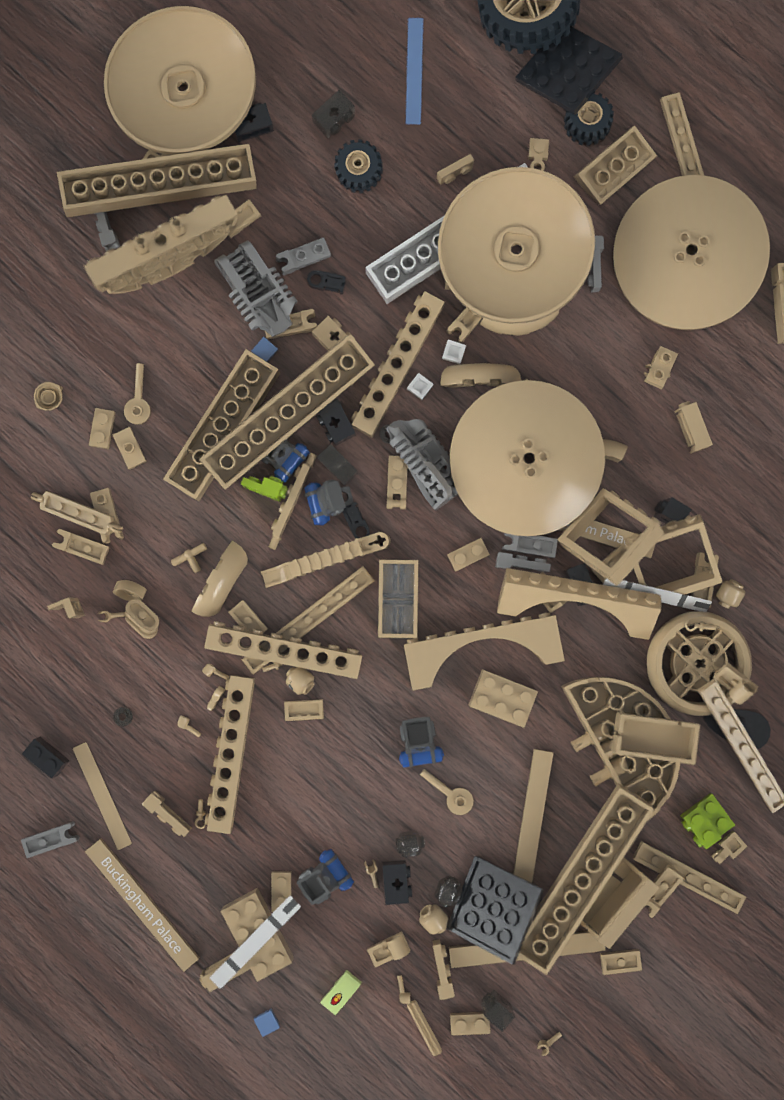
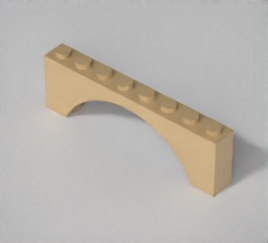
M506 568L497 608L498 614L517 616L532 606L546 602L575 601L587 603L602 608L617 617L628 630L630 637L649 640L661 611V595Z
M550 612L539 614L537 619L527 616L520 618V622L513 623L512 620L502 621L500 626L495 627L491 623L482 625L483 629L480 630L470 627L463 629L464 633L456 634L455 630L445 632V636L438 638L437 634L426 636V640L418 641V638L408 639L407 644H404L412 690L432 687L437 671L453 652L466 644L481 639L499 638L519 643L532 651L545 665L565 661L556 615L551 616Z

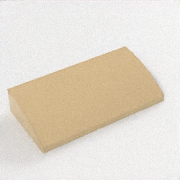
M633 126L573 177L589 196L601 205L657 155L636 126Z

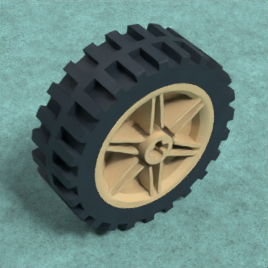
M477 0L483 29L486 28L487 36L490 39L494 36L495 44L498 46L504 44L505 50L511 52L512 48L517 49L518 54H523L524 50H531V54H535L536 49L543 48L546 51L553 42L555 45H558L561 42L562 35L567 37L570 34V26H575L577 15L580 12V0Z

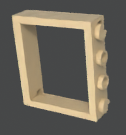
M603 488L587 509L572 522L557 540L564 549L618 586L661 538L664 532L659 526L661 523L656 518L652 517L650 519L642 509L638 508L636 510L628 500H621L614 491L611 490L609 492ZM609 503L614 504L648 527L612 568L575 543Z
M700 514L692 517L689 515L683 520L671 521L661 527L664 534L657 542L699 529L712 569L654 588L685 595L723 583ZM634 533L633 536L624 539L627 550L642 533ZM637 563L634 571L638 582L646 586L639 563Z

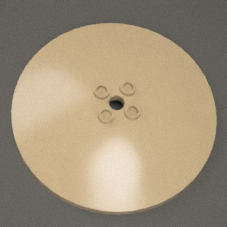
M189 6L160 9L147 14L133 23L124 31L113 46L104 73L106 101L113 118L122 131L142 147L167 155L207 150L227 139L236 131L247 116L256 89V71L253 57L239 31L223 17L205 9ZM182 84L188 85L185 91H179V87Z
M510 167L496 170L470 183L457 195L448 208L442 221L438 238L440 267L446 283L456 298L477 315L492 321L508 324H521L540 320L564 307L578 293L586 281L595 251V235L591 216L576 191L553 174L527 167ZM515 245L521 246V253L513 254L511 252L512 247Z
M680 176L653 186L643 193L627 210L615 237L613 253L614 270L618 284L626 299L647 319L672 329H704L730 319L740 312L755 296L768 268L770 242L767 227L760 211L753 201L740 189L726 181L710 176ZM689 245H694L697 248V253L689 255L686 252V248Z
M532 380L515 381L500 385L486 392L473 402L463 414L456 426L451 441L449 455L450 471L454 487L460 499L477 519L503 533L517 536H537L565 527L587 509L602 481L605 466V449L597 422L579 399L568 391L550 383ZM528 452L534 455V461L531 464H527L524 461V455Z

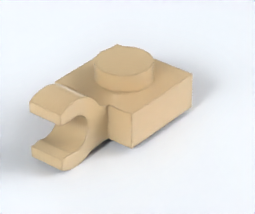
M731 831L718 843L722 848L714 852L711 857L720 864L728 856L734 859L747 845L735 831Z

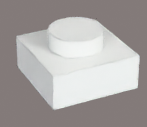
M448 340L442 359L460 365L466 345Z
M418 373L407 387V390L423 400L434 384Z

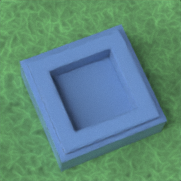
M263 337L251 351L264 361L269 362L277 353L278 348Z
M272 1008L254 1017L262 1037L280 1028Z

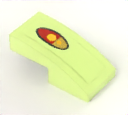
M346 970L330 991L322 998L320 1003L336 1015L362 982Z

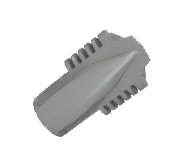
M247 240L240 244L230 255L225 256L223 254L215 259L216 267H218L233 290L229 294L230 299L235 298L233 303L234 305L239 304L236 308L238 311L242 310L240 314L242 317L246 316L244 320L246 322L251 321L248 324L251 330L260 328L274 337L285 332L292 325L290 313L298 301L294 296L290 297L292 292L290 290L286 291L288 289L286 284L281 286L284 280L279 279L280 274L275 273L277 271L276 268L268 269L250 241Z
M423 420L394 421L386 428L390 435V445L396 448L397 454L400 453L401 459H404V463L409 468L420 491L434 510L441 508L458 495L452 477L449 476L451 475L449 453L444 450L443 445H440V441L436 440V436L431 434L432 431L427 429L428 426Z

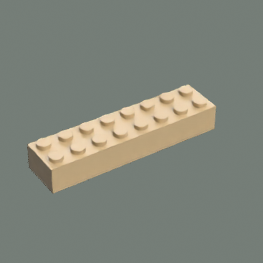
M246 349L163 480L195 500L200 501L214 477L201 463L199 458L258 410L279 377V369Z

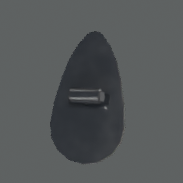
M734 709L756 748H762L770 738L771 729L769 722L757 712ZM713 715L703 716L707 726L714 733L727 740Z

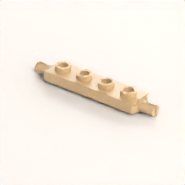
M313 453L309 454L306 463L302 467L297 468L294 475L297 479L294 485L290 484L286 493L289 497L280 506L279 512L281 515L272 524L273 538L268 546L271 549L276 550L279 541L282 539L281 536L317 457Z
M45 491L43 495L36 492L32 493L31 499L40 502L41 510L104 535H109L110 531L118 534L122 533L123 527L113 523L114 516L50 491Z

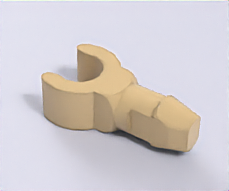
M219 686L216 688L208 702V710L212 711L216 707V704L225 692L223 687Z

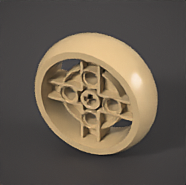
M687 612L670 619L656 632L647 652V673L653 689L663 702L674 710L693 716L711 715L712 713L705 702H692L682 697L688 691L698 692L699 688L711 681L709 678L712 672L716 673L728 662L725 651L730 645L735 656V668L750 679L752 657L745 637L730 621L710 612ZM687 620H690L687 626L695 625V623L700 624V621L703 624L716 625V630L710 636L691 635L685 637L679 632V630L685 628ZM711 644L716 647V651L712 655L708 651V647ZM683 645H686L689 649L686 655L681 653ZM665 647L672 651L670 668L673 676L668 682H666L662 671V657ZM696 660H702L701 667H696ZM687 672L690 675V679L687 683H684L682 675ZM717 681L729 703L733 705L735 702L731 699L729 690Z

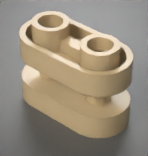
M138 599L129 601L125 610L126 622L143 638L150 639L155 637L159 627L158 616L142 601Z

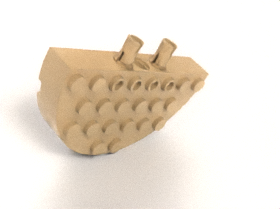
M227 195L217 196L210 203L199 205L188 214L183 213L175 216V220L171 218L170 223L165 222L158 229L152 232L147 231L142 235L139 234V238L135 236L134 241L129 240L122 247L116 250L111 249L104 256L89 260L84 265V268L96 289L100 292L107 290L108 294L135 291L141 289V285L148 282L150 285L156 284L194 264L196 257L199 255L204 257L216 248L231 232L229 228L230 226H235L238 215Z
M587 677L562 685L561 688L586 731L583 736L571 741L574 750L577 753L592 744L605 765L602 770L589 776L596 787L611 778L616 786L619 783L653 805L654 811L648 819L650 820L659 812L665 801L669 799L678 778L680 763L620 755L612 752L613 736L618 734V731L614 730L616 713L670 719L667 712L657 700L643 689L619 679Z

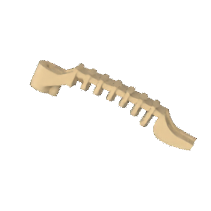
M377 532L369 536L357 538L355 541L345 542V544L336 545L333 548L324 549V551L315 552L312 555L303 556L301 559H294L292 562H286L261 571L265 587L268 588L293 580L297 576H304L306 573H313L317 569L321 570L324 567L333 566L339 562L343 563L345 560L355 559L357 556H364L387 549L390 546L391 539L388 534ZM379 536L386 539L383 542V546L381 544L371 545L379 540Z

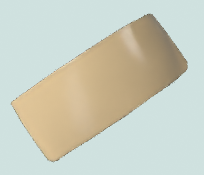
M52 382L40 384L34 392L36 407L40 410H53L59 407L63 399V388Z
M121 580L116 582L113 593L126 601L133 599L142 601L147 590L135 582Z

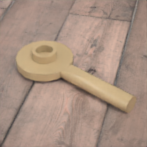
M140 363L136 364L134 398L129 400L124 407V416L129 422L136 425L145 423L151 414L149 404L142 399L144 364Z
M426 769L422 770L420 775L447 796L446 803L452 813L463 815L471 810L473 797L467 789L455 788L451 790Z

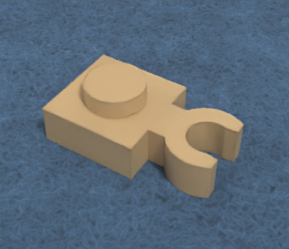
M530 138L528 159L534 160L530 168L538 165L544 171L545 164L542 160L547 161L549 139Z

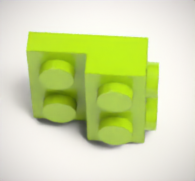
M249 476V479L243 477L241 482L244 488L279 502L282 498H286L288 491L287 486H284L280 479L270 476L269 479L264 477L263 482L252 476Z
M712 793L680 815L683 819L681 822L683 827L688 832L691 830L695 837L692 838L699 848L703 847L706 850L722 839L721 836L735 826Z

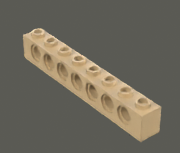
M424 291L422 296L418 295L414 303L416 306L413 313L411 311L408 313L405 322H407L405 328H400L396 338L398 341L395 346H390L387 352L389 356L387 361H382L378 368L380 373L377 379L373 378L368 387L371 389L369 394H364L360 401L362 406L359 412L355 411L350 420L353 422L352 428L371 438L374 436L445 304L444 301ZM420 311H427L429 316L421 318L418 313ZM412 327H417L420 332L417 335H413L409 330ZM405 343L411 346V349L406 352L400 348ZM394 360H399L402 365L399 368H394L391 363ZM389 376L393 379V382L390 385H385L382 379ZM381 393L384 396L383 400L380 402L373 399L374 394ZM370 409L374 411L375 415L372 418H366L364 412Z
M214 621V624H209L205 649L358 679L362 655L358 653L359 650L347 648V651L339 650L340 646L331 644L328 647L320 646V642L310 640L309 643L302 642L301 638L297 637L285 639L283 635L278 633H271V636L265 635L264 631L252 629V632L245 631V627L233 625V628L226 627V623ZM222 634H231L232 641L224 642L221 638ZM249 637L251 645L243 646L240 642L241 638ZM268 641L271 647L268 650H262L259 646L260 642ZM285 644L289 646L290 650L287 654H282L278 650L279 646ZM305 648L309 654L307 657L301 658L297 654L298 650ZM320 652H324L328 656L323 662L318 661L316 658ZM344 656L346 663L344 665H337L335 662L336 658Z
M231 675L230 679L227 678L225 690H228L227 698L223 699L222 709H225L224 717H221L219 724L222 734L218 736L216 747L219 748V754L215 755L213 767H216V773L211 778V786H214L213 793L209 794L208 797L210 813H206L205 825H208L207 831L230 834L233 830L255 678ZM236 690L241 691L243 694L241 701H237L233 697ZM232 710L239 711V720L231 718L230 713ZM229 729H234L237 732L236 739L228 737ZM225 749H232L234 751V757H226ZM229 768L231 770V777H224L222 769ZM219 788H227L228 796H221ZM216 807H223L226 812L225 815H218Z

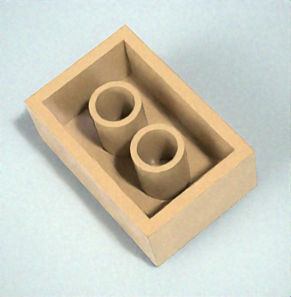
M482 669L468 705L524 728L538 691Z

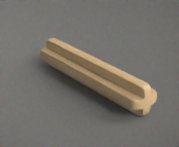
M413 1000L410 1004H407V1008L432 1055L437 1056L442 1052V1048L417 1001Z

